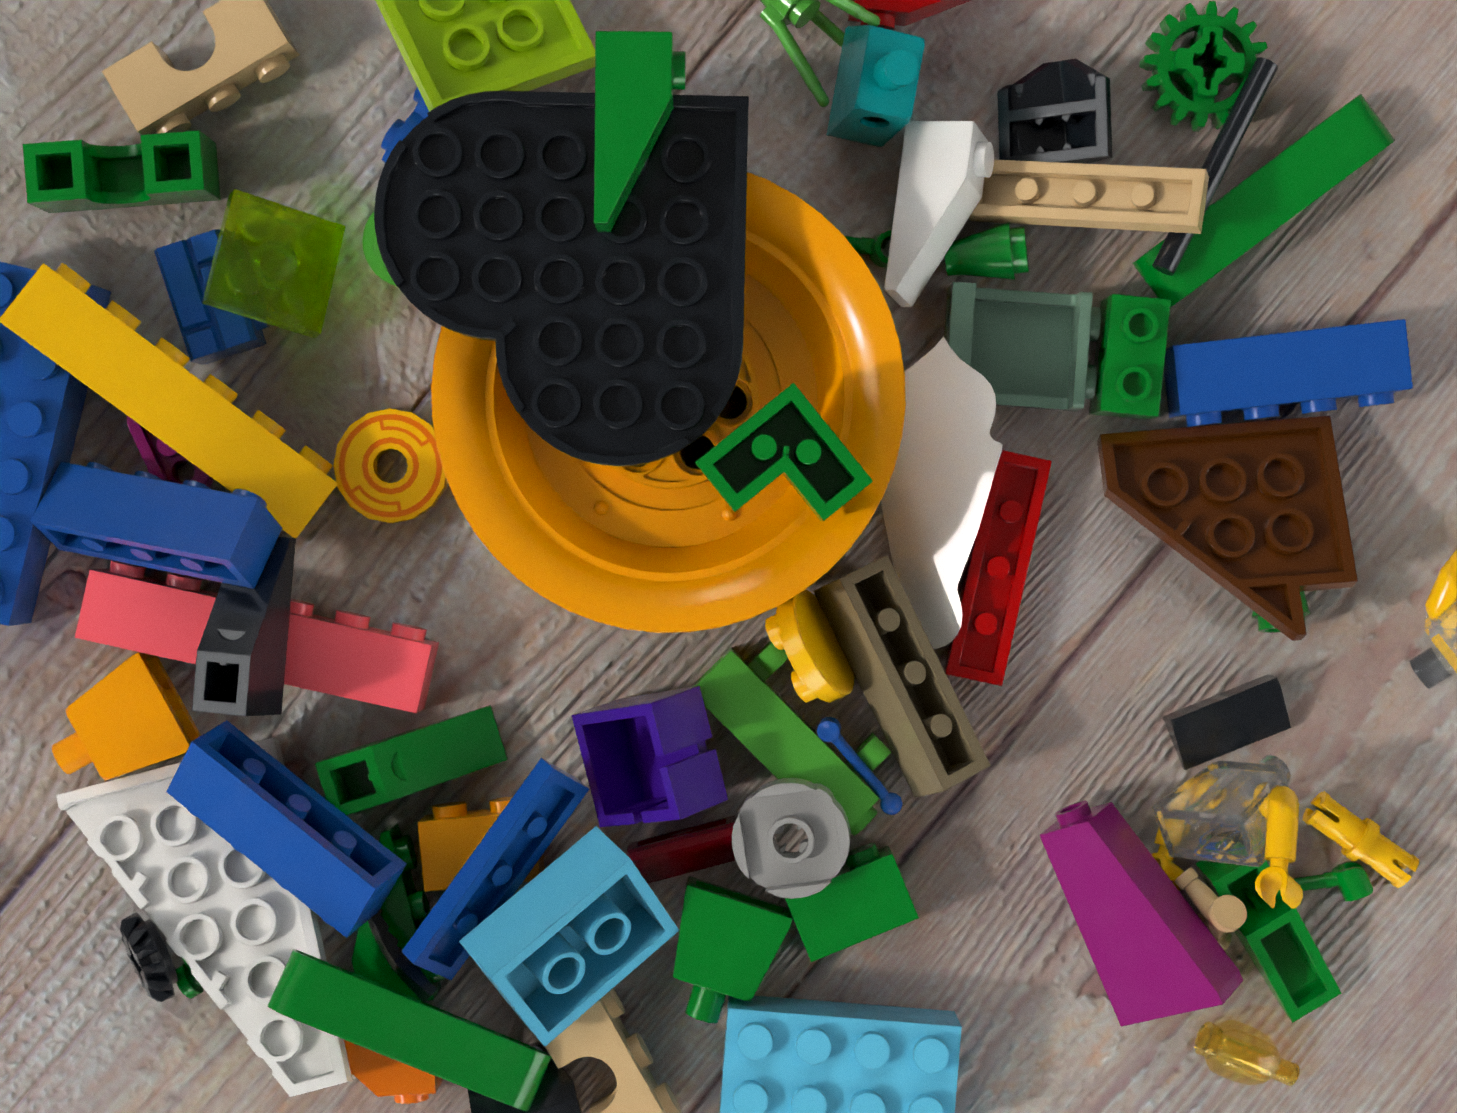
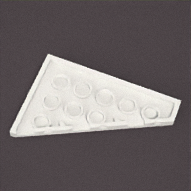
M270 738L255 742L284 765L279 740ZM181 762L56 795L58 807L67 812L87 837L89 846L97 856L102 857L112 869L113 876L141 910L146 911L167 938L166 942L177 956L185 960L191 968L192 975L219 1009L225 1010L248 1039L247 1044L258 1057L264 1059L272 1069L274 1078L290 1097L353 1081L344 1039L296 1021L267 1006L293 949L327 962L317 914L288 890L281 887L245 855L235 850L230 843L198 817L192 815L182 804L166 792Z

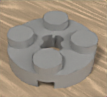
M800 778L777 779L762 785L745 799L733 826L732 849L740 870L748 879L751 877L757 884L765 887L766 892L781 898L808 897L822 891L831 883L832 878L843 867L849 853L850 825L843 807L834 798L833 793L828 787ZM785 824L798 825L797 830L803 828L808 836V839L800 841L799 851L787 852L785 851L786 843L780 847L776 842L775 834L782 833Z

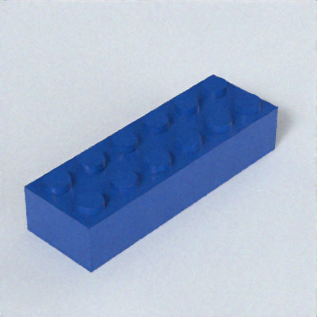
M0 262V317L37 270ZM91 284V287L85 294L103 308H106L111 291ZM0 323V624L14 626L32 622L51 541L30 520L60 462L70 463L88 386Z

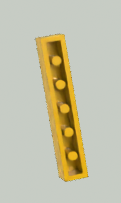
M43 263L2 314L0 323L229 491L233 492L235 489H243L260 496L266 502L267 510L281 525L282 530L293 538H297L338 485L335 480L327 475L333 465L306 445L297 453L281 441L280 438L286 430L260 410H257L252 418H250L232 403L238 397V394L212 374H209L204 382H202L184 367L190 358L167 340L161 337L154 346L135 332L141 321L119 304L111 300L107 307L103 308L85 293L91 287V284L67 265L61 263L54 271Z

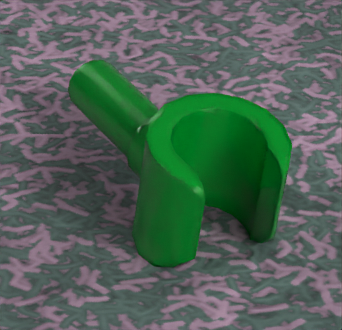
M892 230L881 233L874 238L845 236L859 254L869 255L871 261L879 267H887L888 258L883 255L881 244L884 239L891 241Z
M1353 861L1341 863L1334 867L1331 872H1325L1321 875L1293 878L1303 891L1329 889L1338 886L1343 900L1346 902L1364 898L1373 892V887L1366 871L1360 864Z

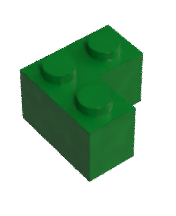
M794 383L695 462L734 512L783 474L819 520L825 521L873 482Z

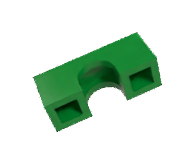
M200 130L141 135V143L125 146L93 145L82 139L23 144L27 203L48 213L221 200L216 143Z

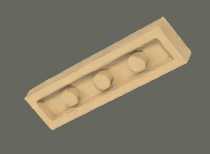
M994 160L991 176L984 177L982 198L969 219L974 222H1009L1011 224L1201 234L1209 175L1206 169Z

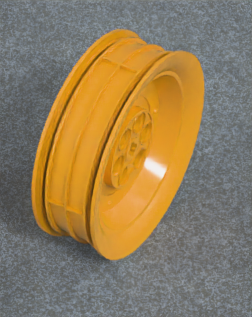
M747 172L743 352L740 372L735 388L740 390L745 396L747 405L744 412L737 418L725 419L719 416L702 437L710 440L715 447L794 383L873 480L872 483L825 521L819 520L783 474L734 512L700 469H692L684 464L681 458V451L642 467H617L586 462L556 449L530 428L511 403L498 369L496 342L467 337L441 326L434 355L431 383L432 420L436 446L444 474L460 510L475 534L491 554L518 580L558 606L599 623L627 630L655 633L694 632L734 624L778 607L807 589L827 573L852 547L880 504L895 468L903 435L906 407L905 372L901 346L892 314L878 283L862 257L845 236L812 206L779 185Z

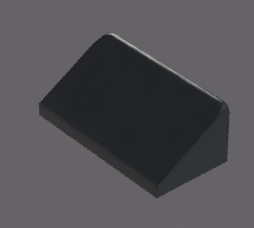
M1269 674L1163 716L1184 770L1291 728L1278 678Z

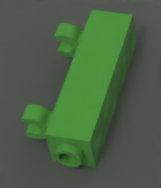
M770 641L747 663L731 647L692 686H700L705 707L777 779L800 778L828 787L847 815L850 833L853 836L858 834L876 816L878 811L873 805L880 798L847 759L844 760L827 742L822 741L818 737L817 732L766 682L788 660L785 650H778ZM873 732L855 749V752L871 771L879 766L891 753L889 748Z

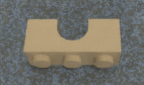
M220 0L202 11L213 29L215 48L210 59L203 66L195 70L182 71L175 69L168 55L152 41L102 70L103 75L137 132L142 135L185 132L191 127L189 120L208 109L211 112H218L231 106L241 97L239 91L257 80L261 83L272 81L288 71L290 68L289 61L300 54L268 0Z
M614 988L545 1046L558 1069L576 1059L593 1057L605 1062L614 1072L617 1081L616 1087L608 1095L592 1103L589 1113H681L680 1105L669 1085L664 1082L658 1086L647 1066L653 1063V1059L644 1040L637 1032L630 1036L619 1018L620 1015L625 1013V1010Z

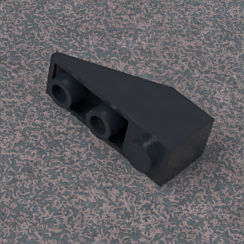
M278 537L255 589L221 583L197 649L192 711L237 716L281 715L296 538Z

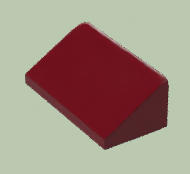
M730 816L631 842L627 847L626 855L633 861L648 884L736 861L732 849V831L737 817Z

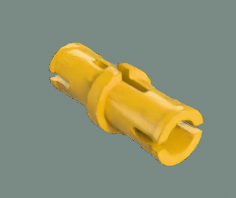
M1327 792L1319 793L1311 801V804L1321 811L1317 809L1313 811L1310 808H1306L1302 819L1306 824L1312 825L1342 847L1341 853L1351 861L1360 859L1389 880L1394 887H1402L1412 877L1400 868H1409L1411 871L1416 872L1419 859L1415 855L1409 854L1381 834L1380 826L1370 818L1360 819L1331 798Z

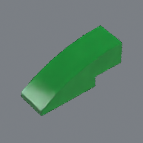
M1243 834V835L1245 836L1244 839H1247L1248 841H1250V840L1247 838V836H1246L1245 834ZM1250 841V850L1252 852L1255 849H1257V847ZM1228 844L1217 851V854L1220 856H1235L1249 853L1245 852L1242 848L1227 846ZM1259 849L1239 857L1225 858L1208 855L1195 863L1208 887L1218 897L1232 895L1240 899L1245 905L1247 911L1246 921L1234 932L1292 1023L1341 994L1336 981L1297 909H1291L1282 900L1280 890L1275 897L1276 903L1273 909L1257 893L1255 889L1256 878L1262 870L1270 867Z

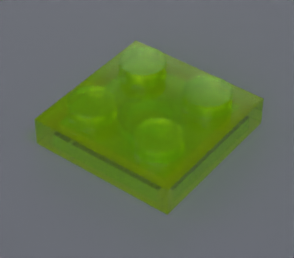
M234 189L228 196L202 304L316 338L322 332L346 226Z

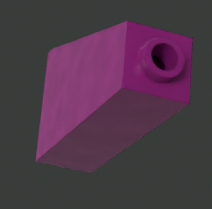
M1080 801L1055 813L1057 821L1039 836L1120 1026L1223 1005L1243 982L1239 969L1113 803L1109 802L1090 808L1087 801Z

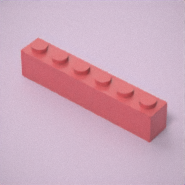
M112 560L109 569H89L75 638L196 665L197 649L218 593L201 590L202 579L167 573L166 581L144 577L146 567ZM291 599L284 676L285 685L416 714L425 709L439 642L425 639L426 629L393 622L391 631L369 627L371 618L369 616L336 610L335 619L314 615V604Z

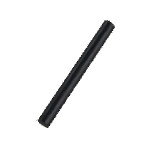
M1262 57L1256 59L1201 168L1206 169L1209 175L1204 214L1278 70V66L1269 59ZM1169 232L1152 264L1153 268L1163 274L1173 276L1194 234Z

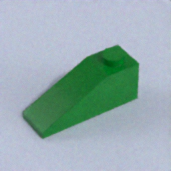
M596 31L594 224L598 232H611L673 110V90H685L686 51H674L672 32Z

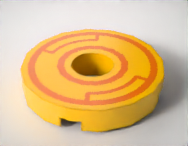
M391 408L369 412L349 425L337 444L333 463L335 478L338 483L337 488L349 506L368 519L387 523H398L415 519L433 508L447 487V479L436 446L434 427L415 413ZM395 449L405 456L408 465L407 472L399 481L388 483L378 474L377 462L384 452Z

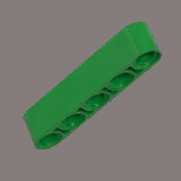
M1359 94L1208 206L1203 218L1201 234H1194L1173 276L1163 274L1152 266L1165 239L1132 264L1157 298L1171 300L1170 307H1172L1392 144L1395 139L1362 94Z
M293 949L267 1005L272 1010L296 1021L527 1112L531 1107L551 1060L549 1054L533 1046L426 1002L423 1003L419 999Z

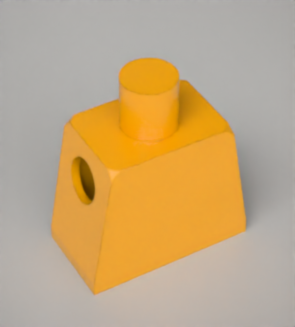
M138 652L129 657L65 709L66 715L76 732L53 744L52 752L58 765L66 774L70 775L93 762L99 775L106 781L182 755L187 752L191 742L200 737L201 734L158 656Z

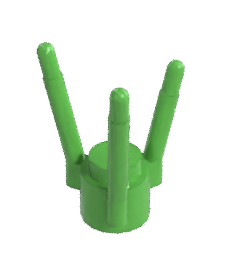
M760 0L766 7L761 12L760 17L774 30L821 107L828 106V96L786 25L792 23L796 28H801L811 20L841 47L845 33L819 11L821 4L819 0ZM826 0L868 25L877 27L880 24V18L852 0Z

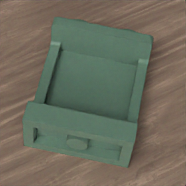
M952 282L947 288L944 338L962 361L982 374L992 385L996 396V406L1075 412L1084 409L1085 399H1093L1097 372L1096 365L1088 364L1089 341L1097 342L1099 337L1101 310L1100 307H1092V292L1080 291L1077 294L978 288L976 283Z

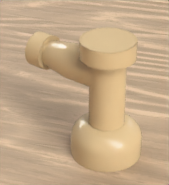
M1190 867L1174 882L1182 891H1186L1193 904L1200 911V913H1197L1198 917L1223 950L1226 951L1231 943V932L1238 930L1246 921V907L1235 896L1222 895L1218 897L1211 888L1198 879V873Z

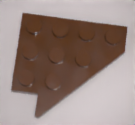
M1330 415L1100 434L1097 445L1104 496L1292 641L1302 640L1307 635L1300 592L1352 588L1358 582Z

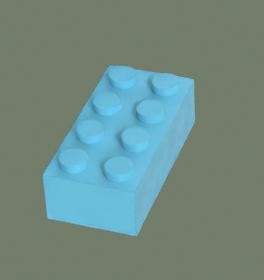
M755 995L749 1002L728 996L719 1113H955L962 1026L955 1011Z

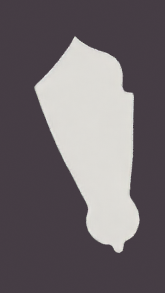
M944 336L925 356L904 371L906 407L903 435L894 471L881 500L894 570L933 649L944 647L952 642L961 628L963 614L957 591L958 582L977 536L1002 452V444L993 440L990 435V429L996 413V396L992 385L982 374L956 355Z

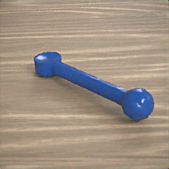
M834 717L823 718L817 728L818 737L824 742H832L880 798V807L887 815L898 814L903 806L901 797L896 793L889 792L843 738L840 734V722Z

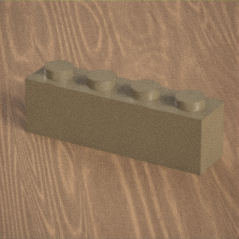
M887 555L814 590L815 596L914 797L944 792L991 766Z

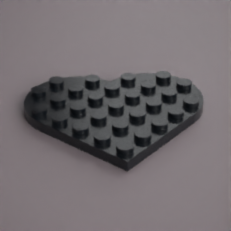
M484 91L452 99L428 112V116L416 125L402 141L399 140L391 151L378 182L374 207L377 244L389 275L407 299L437 324L467 337L496 342L498 369L511 403L530 428L556 449L580 460L599 465L619 467L647 464L667 458L695 442L714 424L725 409L738 380L743 352L749 96L673 95V110L611 232H598L594 224L595 93Z

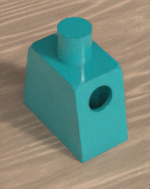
M871 25L846 27L826 135L883 147L909 123L913 113L925 47L924 38ZM874 117V122L865 120L863 118Z

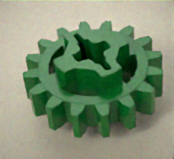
M1209 1L1203 8L1201 15L1197 14L1192 3L1186 4L1180 10V22L1174 16L1168 14L1159 23L1164 35L1152 32L1147 38L1145 44L1155 54L1145 55L1140 60L1139 67L1152 71L1153 76L1141 85L1142 91L1157 90L1160 97L1155 101L1152 109L1155 112L1162 110L1166 106L1173 109L1170 119L1171 125L1176 126L1187 116L1191 118L1193 132H1199L1203 129L1208 118L1211 119L1212 124L1217 130L1221 129L1228 116V111L1230 112L1256 61V57L1268 48L1266 42H1251L1249 36L1257 27L1254 21L1245 24L1243 27L1235 23L1239 11L1236 7H1233L1222 17L1217 15L1216 1ZM1194 31L1190 48L1178 47L1176 51L1170 50L1176 39ZM1223 37L1233 46L1236 52L1229 47L1223 40ZM1201 55L1205 57V66L1215 70L1207 79L1203 77V67L1193 64ZM1172 81H1175V82L1179 85V87H1180V88L1184 91V93L1186 94V97H1184V96L1175 88V86L1173 85ZM1231 83H1238L1230 97L1214 103V97L1218 95L1219 85L1229 86Z

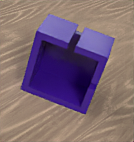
M700 686L621 698L571 715L600 828L631 825L642 821L643 823L681 820L728 800L716 749L707 750L705 740L712 738V733Z

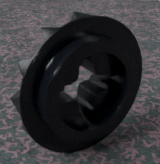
M137 912L121 920L120 926L122 941L142 987L146 989L148 996L157 1002H163L174 997L173 984L178 982L176 970L167 947L154 923L150 919L144 921Z

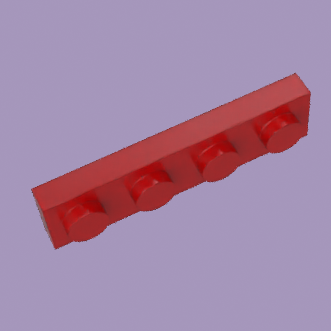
M1005 450L1001 452L980 527L969 555L960 596L963 614L962 625L957 636L950 642L944 668L945 674L998 686L1003 685L1052 461Z

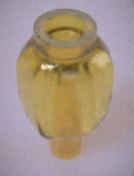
M1226 1020L1218 1024L1208 1021L1201 1026L1197 1033L1195 1052L1204 1056L1209 1069L1217 1075L1246 1085L1263 1084L1270 1079H1274L1292 1086L1298 1079L1299 1066L1281 1058L1272 1039L1254 1027L1236 1020Z

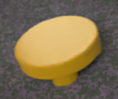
M805 589L779 605L776 609V614L766 618L765 627L772 644L778 650L784 649L794 669L791 672V680L797 695L802 701L808 703L817 698L825 702H833L850 694L854 687V673L816 596Z

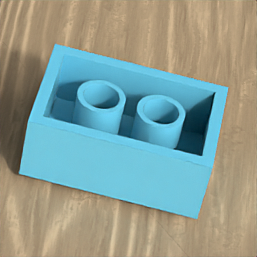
M595 826L459 942L512 1010L545 1047L680 930L633 861Z

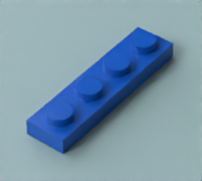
M541 758L401 952L414 965L452 981L470 956L459 941L514 895L589 791V788L576 777Z

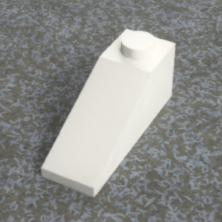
M909 121L905 126L884 290L901 307H913L982 198L984 177H990L994 166L992 143L988 142L974 121Z

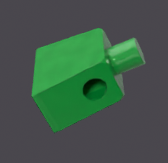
M688 876L673 973L674 978L693 984L685 1010L687 1015L703 1022L716 1024L718 1023L726 995L749 1002L753 999L790 929L793 920L790 909Z

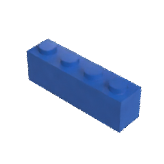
M1405 319L1173 345L1166 348L1164 378L1169 418L1186 416L1187 427L1222 423L1221 412L1243 410L1244 421L1279 417V406L1298 403L1301 404L1302 414L1337 410L1336 399L1358 397L1359 407L1395 403L1394 392L1413 389Z
M60 462L30 520L59 550L255 589L282 530L281 525L267 510L266 502L260 496L250 491L235 489L232 493L212 490L207 485L194 480H185L183 484L163 481L156 475L145 471H136L134 475L119 473L96 462H88L86 466Z
M227 720L191 742L166 791L192 815L198 817L230 843L235 850L245 855L281 887L288 890L319 915L324 922L335 928L346 938L379 912L407 863Z

